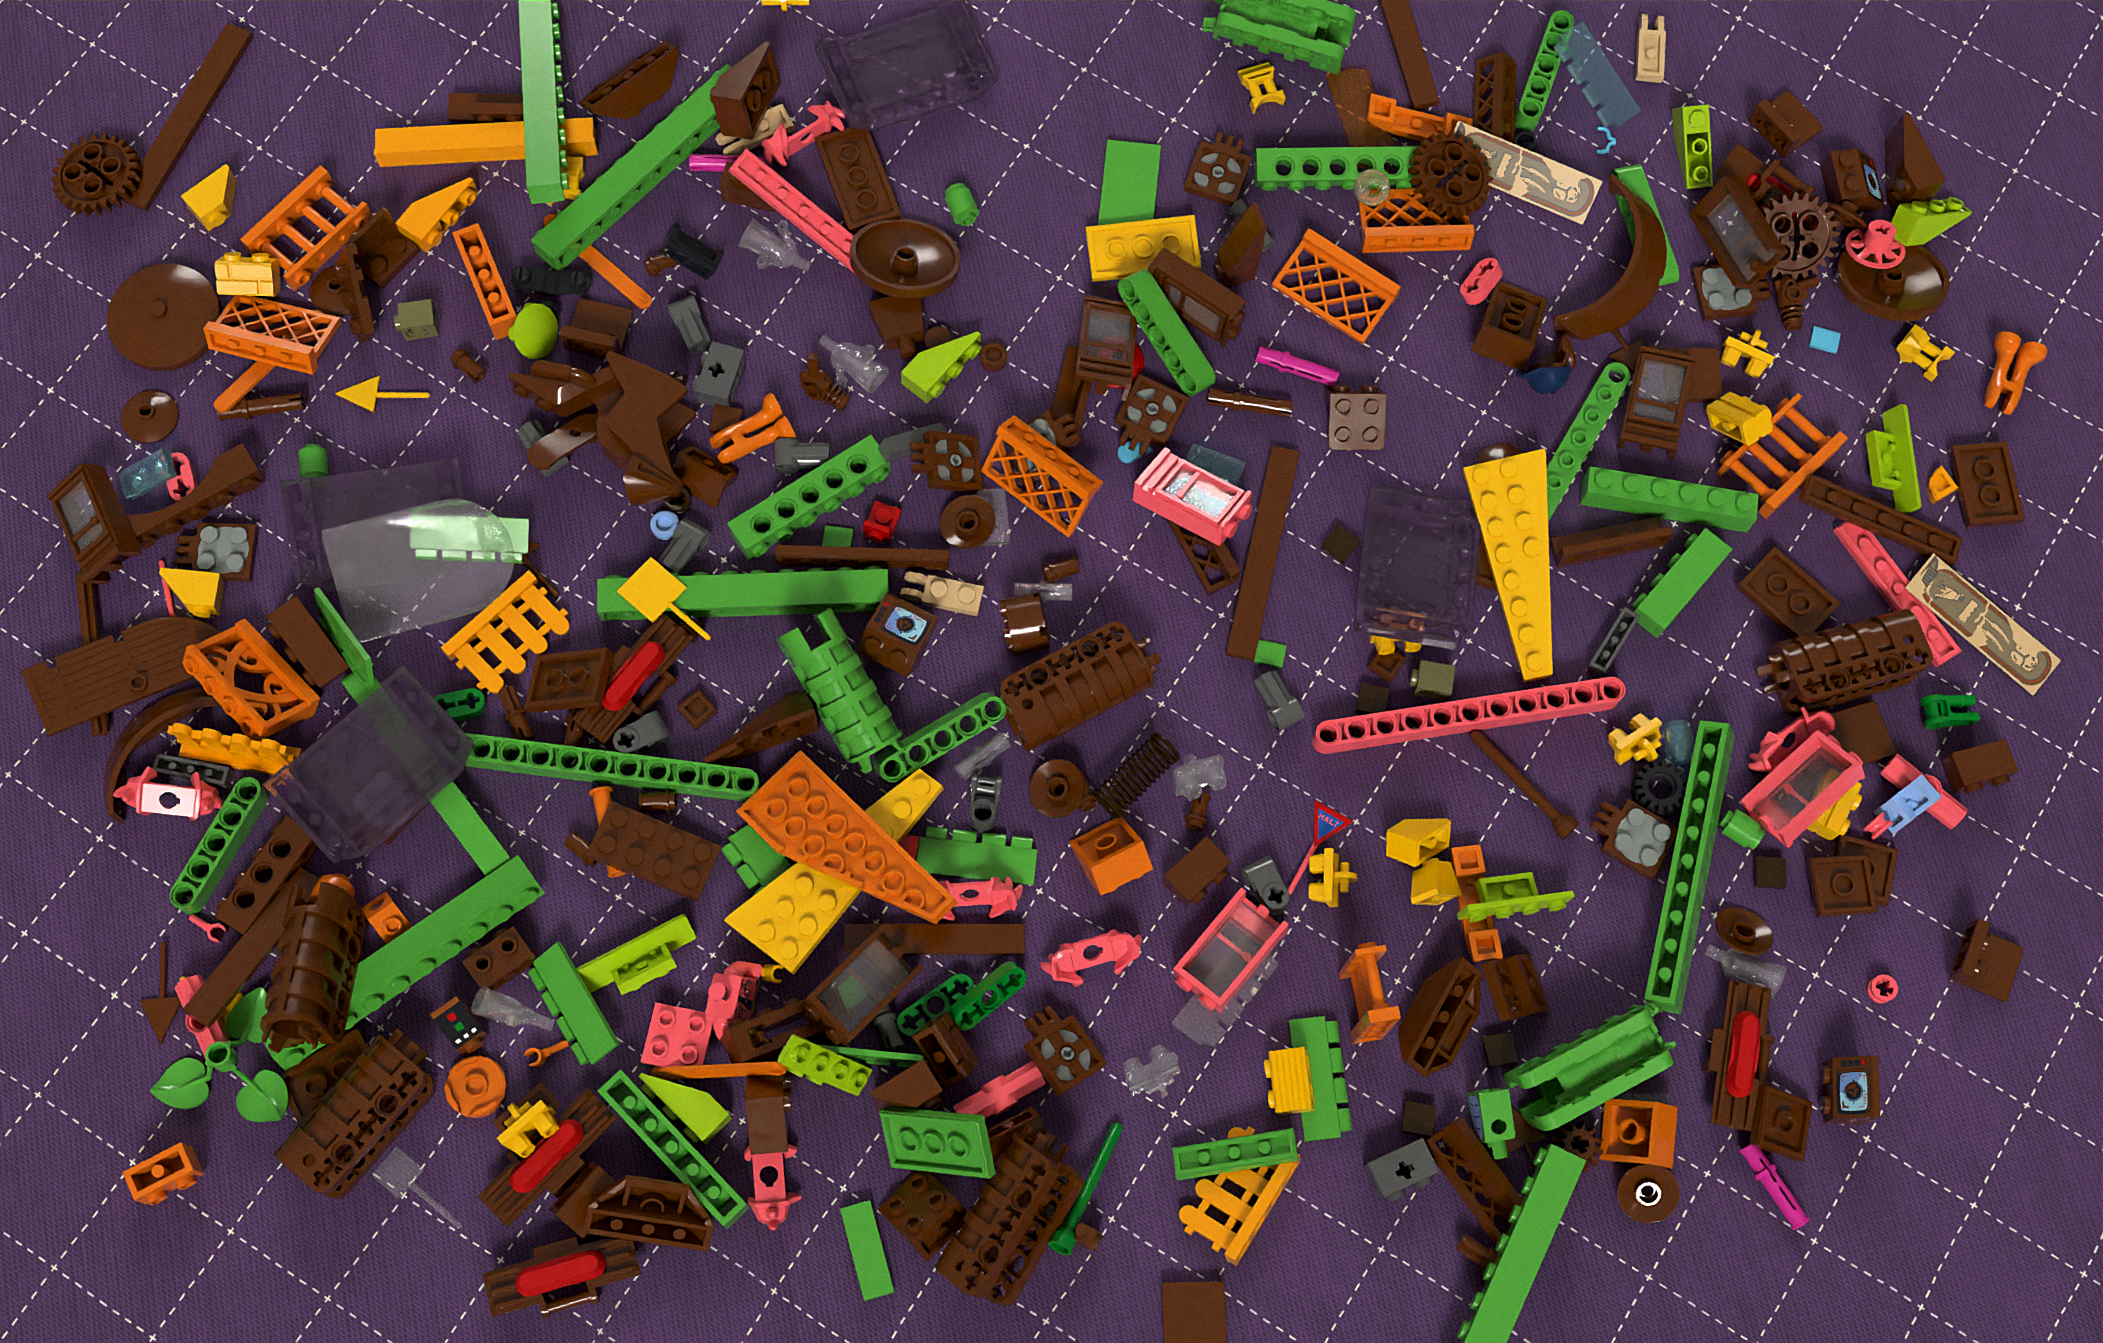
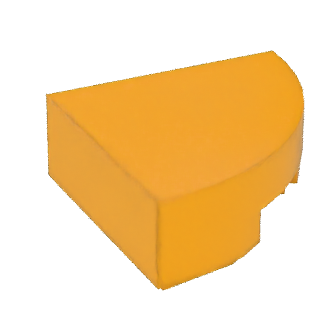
M1942 465L1930 476L1927 484V492L1932 504L1958 489V486Z

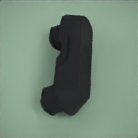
M518 266L513 270L511 282L517 289L546 295H582L592 285L589 275L583 271H552L543 268Z

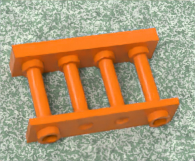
M321 165L240 239L251 256L255 253H267L270 258H278L279 265L287 271L283 277L293 291L305 285L310 280L311 275L345 245L349 237L354 232L359 231L372 215L367 203L364 201L354 208L331 189L335 184L329 172ZM321 197H325L347 215L336 227L312 208ZM305 215L327 234L316 245L292 226L301 216ZM281 234L288 236L307 252L296 264L272 245Z
M1799 393L1791 400L1786 397L1775 408L1777 413L1771 418L1773 428L1772 432L1769 433L1776 442L1799 461L1798 465L1801 468L1796 473L1792 470L1789 472L1757 443L1758 441L1750 446L1743 444L1736 452L1730 450L1719 461L1722 464L1716 473L1719 477L1731 468L1762 497L1761 501L1764 504L1758 513L1765 519L1804 484L1808 474H1814L1848 439L1841 431L1833 438L1829 435L1825 436L1794 408L1802 398ZM1785 416L1788 417L1817 444L1816 448L1819 451L1814 456L1811 453L1807 454L1780 430L1776 424ZM1750 451L1781 479L1780 483L1783 486L1777 491L1774 488L1770 489L1744 466L1739 459Z
M1376 942L1359 944L1358 949L1354 950L1338 973L1339 980L1351 978L1359 1022L1350 1032L1352 1044L1382 1040L1401 1019L1399 1006L1389 1007V1003H1385L1377 963L1387 949L1386 945L1376 946Z

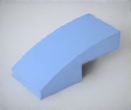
M1920 775L1876 809L1874 813L1878 816L1883 812L1885 820L1893 822L1888 829L1892 834H1895L1942 798V796L1923 775Z

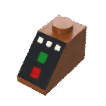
M457 996L430 1014L461 1054L476 1051L484 1044L482 1040L488 1037L469 1007Z

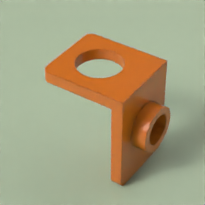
M386 891L362 908L367 920L386 944L413 927ZM383 902L378 908L372 910L376 905Z

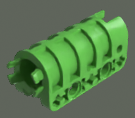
M1213 0L1221 5L1218 17H1204L1202 25L1204 28L1202 31L1214 33L1213 39L1218 40L1219 37L1233 40V45L1244 47L1245 44L1258 47V52L1269 55L1270 51L1284 55V60L1295 62V59L1309 62V67L1339 75L1345 54L1343 47L1348 48L1357 13L1350 7L1327 0Z
M829 608L814 616L826 639L820 646L811 650L798 627L777 637L776 640L844 759L848 763L859 762L862 767L861 771L868 773L873 770L870 755L887 745L891 748H896L900 753L906 750L905 745L902 746L898 739L903 733L895 725L891 718L892 713L888 706L883 704L876 691L877 687L873 680L867 676L861 665L863 664L861 659L852 650L847 641L846 633L832 609Z
M1645 1003L1643 1006L1632 1005L1628 1007L1627 1013L1621 1016L1613 1015L1602 1021L1601 1027L1595 1030L1587 1029L1576 1035L1575 1041L1569 1044L1561 1043L1551 1048L1550 1054L1543 1058L1535 1057L1506 1072L1504 1079L1507 1088L1518 1085L1519 1088L1528 1089L1535 1086L1540 1094V1097L1518 1108L1527 1123L1533 1128L1543 1131L1553 1130L1672 1066L1674 1060L1668 1049L1673 1050L1676 1047L1675 1041L1666 1043L1658 1035L1657 1032L1659 1031L1653 1023V1016L1659 1012L1658 1007L1653 1003Z

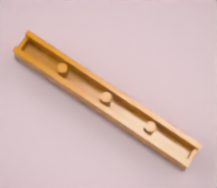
M593 117L565 119L566 123L561 124V129H565L567 145L562 146V150H566L567 157L599 155L597 131L594 129ZM524 121L375 129L374 155L380 167L525 159Z

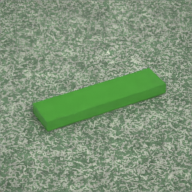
M1293 1128L1172 1148L1175 1175L1178 1181L1299 1161Z

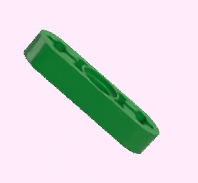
M1012 961L1005 962L951 1006L948 1014L952 1018L954 1025L962 1031L970 1030L1023 987L1026 981L1025 971ZM988 990H993L992 997L988 1001L982 1002L984 993Z
M956 974L899 1014L897 1019L899 1032L904 1037L912 1038L926 1024L922 1017L916 1022V1030H912L910 1027L907 1029L903 1028L906 1024V1017L909 1016L911 1019H915L920 1015V1012L917 1010L919 1007H922L924 1015L930 1021L945 1012L949 1013L952 1005L949 1004L947 996L942 991L946 989L949 995L955 990V983L959 982L961 985L968 984L966 987L967 993L974 988L972 979L965 974ZM959 992L952 996V1001L956 1002L964 995ZM932 998L941 999L945 1004L944 1010L939 1014L930 1013L927 1009L929 1000Z

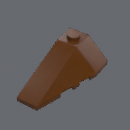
M1257 203L1250 205L1232 222L1217 252L1213 271L1216 279L1221 280L1226 288L1256 278L1267 230Z
M792 691L782 697L783 699L775 702L704 757L705 762L708 764L727 765L819 731L816 713L806 691L800 693L799 691Z

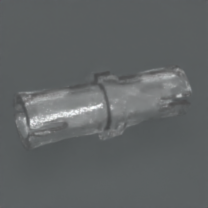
M1041 580L1040 583L1015 582L1014 596L1032 593L1030 592L1031 590L1057 591L1056 593L1040 592L1042 603H1046V600L1072 601V583H1047V580Z
M998 732L996 736L981 747L977 745L973 748V753L953 767L960 778L966 781L967 778L983 766H990L992 764L991 760L1007 748H1010L1011 744L1002 732Z

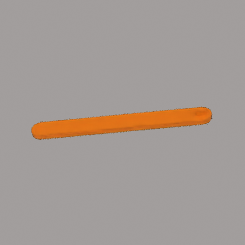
M547 215L543 220L544 226H547L556 215ZM592 245L579 255L581 259L638 308L647 309L651 306V296Z
M309 328L294 332L296 337L311 333ZM286 334L281 339L288 340L291 339V336ZM256 361L214 401L215 410L220 413L229 411L276 366Z
M779 1062L655 1067L652 1069L651 1075L663 1080L759 1075L774 1076L785 1074L787 1067Z

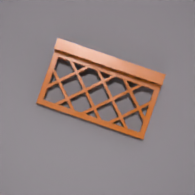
M1416 188L1357 190L1356 196L1362 234V253L1470 250L1474 237V226L1470 224L1469 216L1464 215L1459 219L1463 222V225H1451L1447 222L1450 220L1447 219V216L1441 218L1432 212L1436 207L1430 211L1427 210V207L1418 202L1422 194L1413 193ZM1394 198H1401L1407 203L1400 209L1391 201ZM1364 199H1374L1380 204L1373 210L1364 203ZM1411 206L1422 213L1416 219L1406 213ZM1384 207L1394 213L1389 220L1379 214ZM1428 217L1437 224L1425 226L1420 222ZM1374 218L1383 226L1368 227L1367 223ZM1398 218H1402L1410 225L1396 226L1393 223Z
M1310 228L1306 231L1303 240L1272 282L1273 288L1362 345L1390 305L1396 301L1401 286ZM1303 250L1314 257L1315 265L1299 267L1298 257ZM1294 263H1295L1296 268L1291 269V267H1292V266L1294 265ZM1331 267L1336 270L1338 279L1322 282L1320 269ZM1316 270L1319 283L1303 286L1301 273ZM1297 274L1300 286L1288 288L1281 284V281L1286 275ZM1355 282L1359 285L1361 294L1345 297L1343 283ZM1339 284L1341 298L1326 300L1324 287ZM1320 288L1322 301L1311 303L1306 300L1304 291ZM1377 296L1385 302L1380 309L1368 311L1366 298ZM1362 299L1364 312L1349 315L1347 302ZM1343 303L1345 316L1334 318L1329 314L1327 305ZM1370 316H1375L1370 322ZM1366 317L1367 328L1361 335L1352 329L1350 320Z
M234 295L215 322L208 321L203 329L208 348L211 350L313 375L318 369L317 359L341 325L340 317L255 296ZM240 303L252 306V308L239 312L236 310ZM268 311L278 312V314L263 318L261 313ZM255 315L259 318V320L246 324L242 321V319ZM295 317L304 319L293 324H289L287 321ZM238 321L240 326L231 327L225 324ZM282 321L285 325L274 330H270L268 327ZM322 323L329 325L327 328L317 331L313 327ZM262 327L265 330V332L261 334L252 332V330L259 329ZM309 328L311 333L298 337L294 334L296 331ZM286 334L291 336V339L288 340L276 338ZM314 340L316 341V345L314 347L304 345V343Z
M1014 415L999 426L996 432L998 437L981 472L1069 538L1076 530L1094 494L1100 490L1104 482ZM1004 441L1014 448L1015 453H1006ZM1025 458L1034 462L1037 470L1029 471ZM1010 459L1018 460L1021 472H1012L1009 463ZM994 461H1001L1005 474H1000L992 468ZM1049 474L1055 478L1060 487L1051 488L1047 475ZM1031 476H1040L1043 489H1034ZM1023 477L1027 490L1022 491L1018 488L1015 478ZM1069 491L1083 499L1081 504H1073ZM1062 492L1065 505L1057 506L1053 493ZM1045 494L1049 507H1043L1039 504L1037 495ZM1068 511L1071 521L1069 525L1061 520L1059 512Z

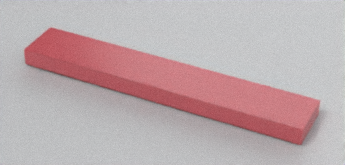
M746 148L728 172L854 273L849 260L850 246L854 235Z
M1844 522L1833 530L1893 612L1909 609L1916 616L1932 651V663L1936 668L1962 651L1934 613L1905 588L1909 584V580L1872 532L1849 522Z

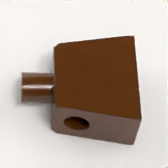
M888 296L868 301L870 318L885 349L892 350L898 348L902 359L915 357L917 355L915 344L924 341L921 298Z

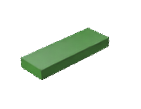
M868 1200L841 1208L840 1211L864 1301L895 1293L871 1201Z

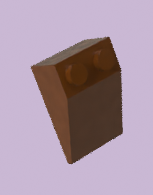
M764 42L720 76L715 87H712L710 101L713 103L716 121L719 123L722 135L752 140L781 84L771 42Z
M1909 112L1901 116L1885 140L1886 195L1889 205L1895 211L1899 204L1912 203L1913 201H1930L1946 181Z
M1499 280L1491 292L1471 351L1478 353L1482 357H1488L1504 363L1508 367L1523 370L1535 347L1548 299Z

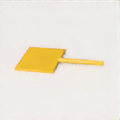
M652 557L617 590L618 594L652 623L667 608H670L704 639H711L708 633L673 604L687 587Z

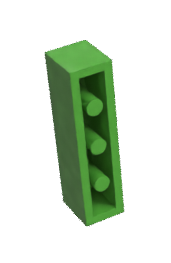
M1707 528L1699 536L1696 533L1692 534L1683 545L1687 548L1684 554L1681 556L1677 552L1666 565L1670 568L1666 575L1660 572L1649 585L1653 588L1649 595L1643 592L1632 605L1636 608L1634 613L1640 616L1637 623L1656 638L1663 633L1733 550Z

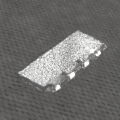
M1244 932L1234 943L1243 952L1249 953L1251 958L1261 949V946ZM1230 948L1203 983L1221 997L1248 963L1244 962L1242 957ZM1273 952L1269 953L1226 1005L1222 1013H1219L1216 1009L1210 1011L1198 1001L1199 996L1194 994L1171 1024L1199 1046L1204 1042L1209 1047L1214 1048L1226 1033V1030L1218 1023L1221 1021L1230 1028L1245 1009L1236 1000L1239 998L1244 1003L1249 1004L1263 986L1254 977L1257 975L1262 980L1267 981L1279 966V963L1271 957Z

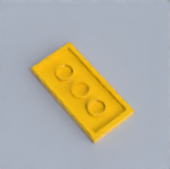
M1194 215L1088 226L1085 229L1092 282L1123 279L1138 270H1147L1150 263L1164 247L1198 270H1201Z

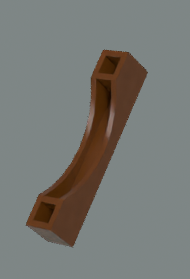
M241 443L217 456L202 482L190 494L175 504L158 511L126 515L140 549H147L153 546L160 538L177 533L182 529V526L193 520L204 518L213 509L230 504L235 497L244 492H251L257 489L266 480L246 447ZM101 523L94 525L88 531L93 541L104 532ZM119 555L114 560L124 562L130 555Z

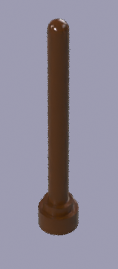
M1478 730L1470 733V739L1553 822L1552 826L1556 829L1554 832L1562 840L1579 826V823L1572 816L1568 817L1565 813L1562 815Z

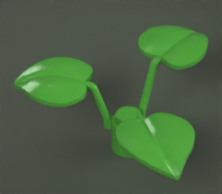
M259 987L251 991L230 1011L225 1025L226 1032L231 1038L240 1040L212 1043L205 1053L207 1073L205 1066L200 1061L193 1058L181 1059L165 1071L160 1080L150 1089L151 1093L164 1104L174 1108L192 1109L198 1107L210 1095V1088L206 1082L212 1079L214 1067L220 1072L233 1071L248 1084L238 1092L236 1098L238 1112L245 1119L261 1123L279 1121L283 1118L289 1105V1092L283 1078L273 1071L262 1070L252 1081L236 1066L238 1054L233 1049V1047L244 1045L247 1039L253 1043L262 1042L258 1032L261 1030V1018L268 1013L265 1008L267 996L265 989Z

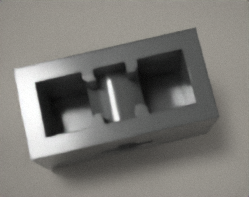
M712 341L709 351L705 350L703 353L701 374L696 375L693 382L692 390L695 391L699 403L714 407L715 404L732 406L747 362L743 349Z
M1423 1138L1373 1160L1364 1166V1170L1379 1201L1388 1197L1389 1201L1393 1202L1407 1195L1404 1189L1413 1185L1416 1186L1417 1190L1433 1183L1432 1176L1439 1173ZM1400 1168H1407L1409 1173L1405 1177H1398L1396 1171Z

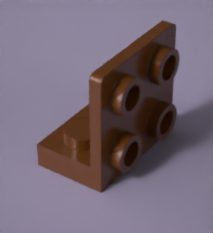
M1786 91L1771 103L1763 99L1756 105L1748 119L1749 123L1783 158L1794 152L1823 129V125L1790 91Z
M385 207L373 213L367 223L359 231L354 232L345 244H356L358 254H355L353 257L356 268L362 269V274L380 289H383L420 253L419 247L397 230L389 210Z
M579 299L571 326L563 325L560 332L564 349L605 359L608 351L621 355L633 317V311L623 307Z
M1978 918L1965 926L1948 979L2005 1002L2009 998L2024 949L2021 946L1987 933L1990 922Z
M918 1170L878 1209L927 1262L952 1238L953 1234H956L965 1223L963 1217L967 1212L959 1200L927 1171Z

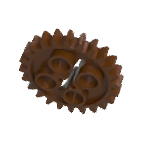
M1443 131L1437 136L1433 133L1418 144V147L1412 152L1414 156L1409 160V163L1413 166L1408 170V173L1414 175L1409 183L1417 184V188L1413 193L1422 194L1419 202H1429L1427 210L1430 211L1436 207L1437 216L1446 211L1447 219L1456 215L1457 219H1460L1464 215L1469 216L1474 211L1476 212L1488 200L1489 197L1486 194L1492 188L1487 184L1493 180V177L1486 175L1492 168L1484 166L1483 163L1488 158L1478 155L1481 148L1479 147L1474 150L1472 148L1473 140L1466 144L1463 134L1455 139V134L1452 131L1447 136ZM1462 161L1465 162V166L1439 189L1436 188V184Z
M94 133L90 141H87L83 136L81 137L80 145L72 142L73 149L71 151L63 150V153L66 155L65 158H56L60 167L52 168V171L56 174V176L50 178L54 183L52 190L57 194L58 200L69 211L73 209L77 215L84 212L87 217H90L94 210L98 216H101L102 210L105 208L111 213L112 205L114 204L121 208L122 203L120 200L122 198L130 200L128 192L138 190L133 183L142 180L138 176V173L142 172L143 169L139 165L141 160L136 155L137 152L125 139L120 140L115 134L109 138L106 133H103L99 139ZM82 163L86 164V165L89 166L95 173L89 172V171L86 169V167H84V166L81 165V164H82ZM100 177H104L108 183L112 184V186H108L100 179Z
M1791 191L1789 199L1785 194L1780 193L1779 202L1770 198L1771 207L1768 209L1760 206V209L1780 243L1785 245L1788 253L1769 271V275L1774 278L1779 273V279H1782L1789 274L1796 281L1798 274L1804 279L1808 278L1809 270L1818 274V264L1827 266L1824 260L1825 256L1834 257V254L1829 251L1830 247H1837L1839 245L1832 240L1833 237L1840 235V232L1832 229L1839 224V221L1830 219L1835 212L1831 209L1825 211L1828 203L1825 201L1818 203L1819 197L1816 195L1809 199V193L1805 191L1801 193L1800 197H1798L1797 192ZM1793 212H1796V215H1795V217H1794V222H1793L1792 213H1793ZM1807 215H1812V224L1807 228H1803V219ZM1784 217L1786 221L1784 227L1780 230H1775L1776 220ZM1794 231L1797 232L1798 236L1794 237L1793 241H1791L1789 236L1794 235ZM1756 234L1749 240L1755 243L1754 246L1749 248L1751 253L1761 244ZM1811 242L1813 245L1812 251L1808 255H1803V246ZM1793 252H1795L1796 254L1795 260L1791 259L1793 256Z

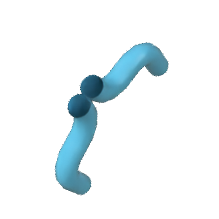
M1598 126L1597 130L1605 131L1607 138L1611 142L1607 144L1605 150H1597V154H1606L1610 150V146L1616 144V138L1611 137L1609 129Z

